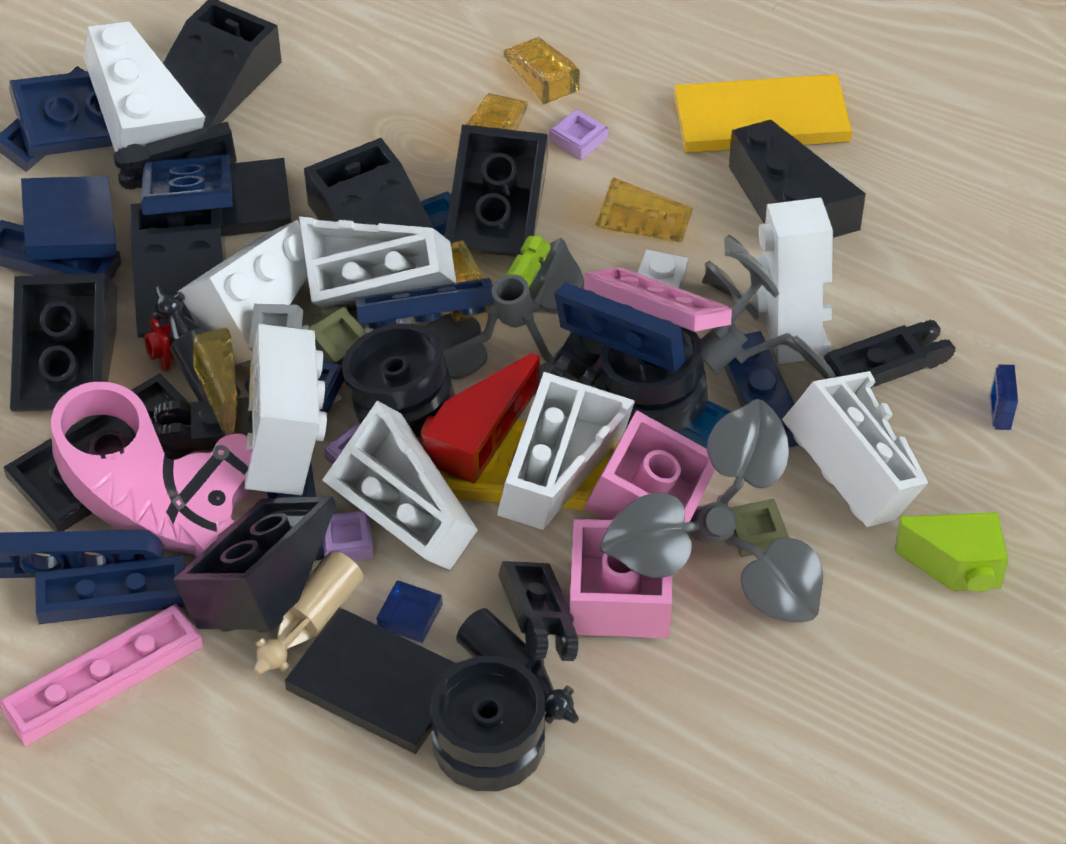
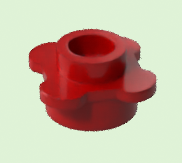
M154 317L150 318L151 332L144 335L146 351L151 360H159L163 371L170 370L169 360L175 359L169 349L172 344L170 324L160 325L159 321Z

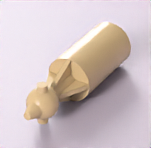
M330 551L308 576L299 601L283 616L284 620L277 628L275 639L265 640L261 636L256 640L255 644L259 647L257 650L258 660L254 669L256 674L260 675L269 669L277 668L284 672L289 667V664L286 662L287 649L315 638L338 608L345 603L363 581V573L351 558L343 553Z

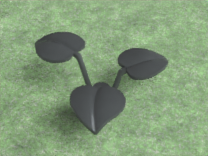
M728 234L724 238L725 256L737 259L750 272L751 286L743 294L722 269L709 260L705 263V275L702 283L708 284L733 297L735 306L732 309L731 325L712 328L701 338L704 362L717 374L734 358L742 364L751 356L779 345H787L800 353L824 379L835 378L834 371L825 359L797 335L793 337L791 334L785 333L744 350L742 345L748 339L734 324L735 320L745 308L755 321L759 318L750 300L762 285L775 298L779 295V291L762 264L751 256L738 240Z
M562 238L550 243V252L544 262L539 261L541 268L530 288L527 281L518 275H505L494 283L492 296L495 306L487 309L489 317L483 332L479 322L474 317L460 315L459 313L445 314L440 319L434 320L425 326V328L430 329L440 339L451 379L469 376L485 365L488 356L482 343L490 340L497 319L514 328L526 325L542 358L546 361V363L540 365V381L544 372H552L555 367L552 363L561 348L554 356L548 351L532 314L538 311L540 306L548 311H557L554 293L565 282L582 289L584 287L581 269ZM567 372L563 377L575 382L578 381L576 377ZM601 372L593 387L606 391V383Z
M755 399L722 417L715 424L709 435L707 453L712 466L719 474L725 477H736L734 483L724 494L718 496L716 502L698 506L690 522L684 523V506L677 497L666 493H651L641 496L627 505L613 519L602 538L600 550L640 575L651 578H664L680 571L690 557L692 544L686 532H690L696 540L703 543L724 540L727 545L738 547L757 558V560L749 563L743 569L740 577L743 592L755 608L781 621L807 622L814 620L819 613L823 585L822 565L815 551L801 540L780 538L771 542L764 553L758 546L742 540L733 534L736 528V516L728 506L729 501L743 487L745 481L756 488L772 486L785 471L789 456L788 440L781 420L766 402Z

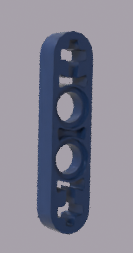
M147 530L0 532V578H35V573L163 558L164 544L155 534ZM85 552H93L101 555H89ZM35 553H43L51 556H41Z

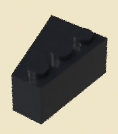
M770 119L732 130L729 168L764 224L766 221L767 204L821 197L833 229V238L861 230L866 193Z

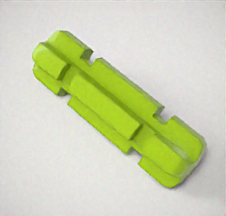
M539 235L527 237L520 250L523 255H517L506 275L523 277L530 288L541 268L539 261L544 262L550 252V244Z

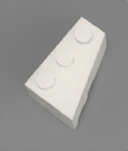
M129 21L88 27L84 61L115 152L131 144L145 146L148 143L203 128L204 114Z
M821 197L767 204L765 224L759 225V242L762 255L756 256V260L762 264L771 276L779 291V295L776 298L773 297L762 285L752 297L754 309L757 314H763L770 339L785 333H789L793 337L797 335L824 358L831 351V343L827 339L823 321L832 320V307L830 304L823 305V293L825 283L832 282L833 229ZM779 345L773 348L778 364L805 361L800 353L787 345Z
M299 217L311 302L322 309L334 305H345L348 309L356 308V298L457 283L450 241L433 228L381 223L379 225L357 224L346 220L334 222L315 220L310 217Z
M296 220L262 235L177 291L184 294L185 300L183 302L196 324L207 330L228 368L251 360L253 351L248 349L254 303L290 305L308 277L301 226Z
M258 324L250 364L248 411H252L253 433H248L247 450H252L248 471L245 475V489L293 495L303 494L315 441L324 440L327 425L326 412H319L324 402L325 382L317 380L322 372L323 351L316 350L315 331Z
M870 371L813 381L782 419L793 433L795 441L802 448L806 449L821 468L824 478L836 487L850 505L851 512L866 527L896 520L928 484L905 437L899 436L896 438L888 423V420L893 415L888 404H878L871 390L875 380Z
M544 372L505 482L497 515L544 530L622 437L635 400Z
M376 401L322 481L424 559L451 570L478 529L402 414Z

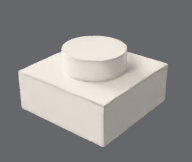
M646 249L638 274L682 289L688 271L689 258Z

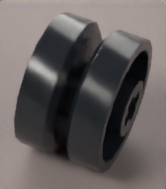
M391 324L370 331L355 341L346 351L342 362L344 379L349 394L352 397L354 410L360 424L376 401H379L401 413L415 436L420 437L421 429L429 416L435 417L444 402L455 396L440 339L430 329L416 324Z
M681 327L685 362L675 373L606 345L603 346L601 349V367L603 379L606 383V392L635 400L627 426L636 411L673 431L688 427L702 415L708 404L706 371L704 370L702 341L696 332Z
M476 656L456 663L440 676L431 693L430 707L433 752L440 769L456 784L475 791H501L519 785L535 772L545 753V694L537 677L521 663L502 656Z

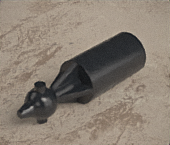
M161 285L156 287V311L153 313V316L156 320L161 318L169 320L172 342L169 349L198 401L238 398L241 390L207 330L181 313L183 309L182 301L185 300L184 294L181 292L177 294L168 292Z
M487 608L479 609L462 623L457 632L456 641L472 657L502 656L521 663L537 677L545 694V721L551 724L554 719H564L575 724L579 720L571 696L574 693V689L566 685L563 690H554L545 669L544 660L531 659L525 642Z

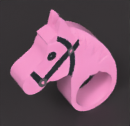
M90 382L79 385L63 395L53 410L51 418L52 451L61 477L73 495L94 515L118 530L150 531L164 544L163 549L181 553H192L197 558L235 523L232 520V512L237 504L251 491L245 489V475L248 471L252 450H247V436L243 434H230L221 438L210 453H193L177 460H170L163 452L147 409L141 399L128 388L111 382ZM92 415H109L126 422L134 430L136 436L124 448V453L120 454L118 451L105 455L106 459H101L100 455L87 454L73 447L65 438V434L80 419Z

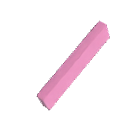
M615 267L584 274L585 290H590L595 294L621 304L629 305L634 309L660 319H666L695 332L731 325L732 309L729 306L625 268Z
M174 604L1 699L0 709L23 745L27 746L202 648V638L179 606Z

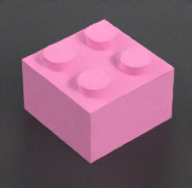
M636 411L589 496L584 509L604 520H613L627 505L637 498L651 493H666L677 497L681 501L685 510L684 523L690 522L715 469L710 462L706 448Z
M574 519L570 613L574 617L575 633L577 635L670 638L672 575L664 578L645 577L600 550V543L613 520Z

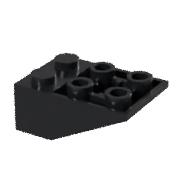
M207 0L186 20L163 64L204 114L203 128L222 123L282 63L278 25L219 0Z
M382 138L304 168L308 206L318 220L334 222L346 220L357 224L379 225L381 223L434 229L401 162Z
M141 203L130 204V238L138 338H144L146 333L151 332L150 318L154 317L153 313L156 311V287L161 285L168 292L177 294V291L226 260L225 231L221 208L143 215ZM182 301L183 309L181 313L195 322ZM163 318L158 320L160 325L169 323V320Z

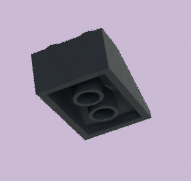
M462 124L445 238L450 241L451 249L515 257L518 254L523 255L520 250L527 237L535 236L548 160V134Z
M105 273L14 276L10 410L12 412L53 411L62 396L71 389L90 382H108L116 336L117 287Z
M334 497L261 498L180 572L173 580L196 628L220 629L223 632L232 630L267 632L279 626L284 620L283 616L301 597L337 505Z

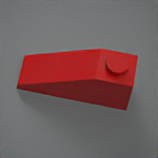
M530 353L446 400L435 417L429 416L421 429L420 442L423 443V448L437 469L473 484L477 482L539 387V355Z

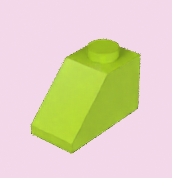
M998 512L900 516L895 542L897 554L952 591L971 590L974 592H984L990 589H1001L1009 559Z

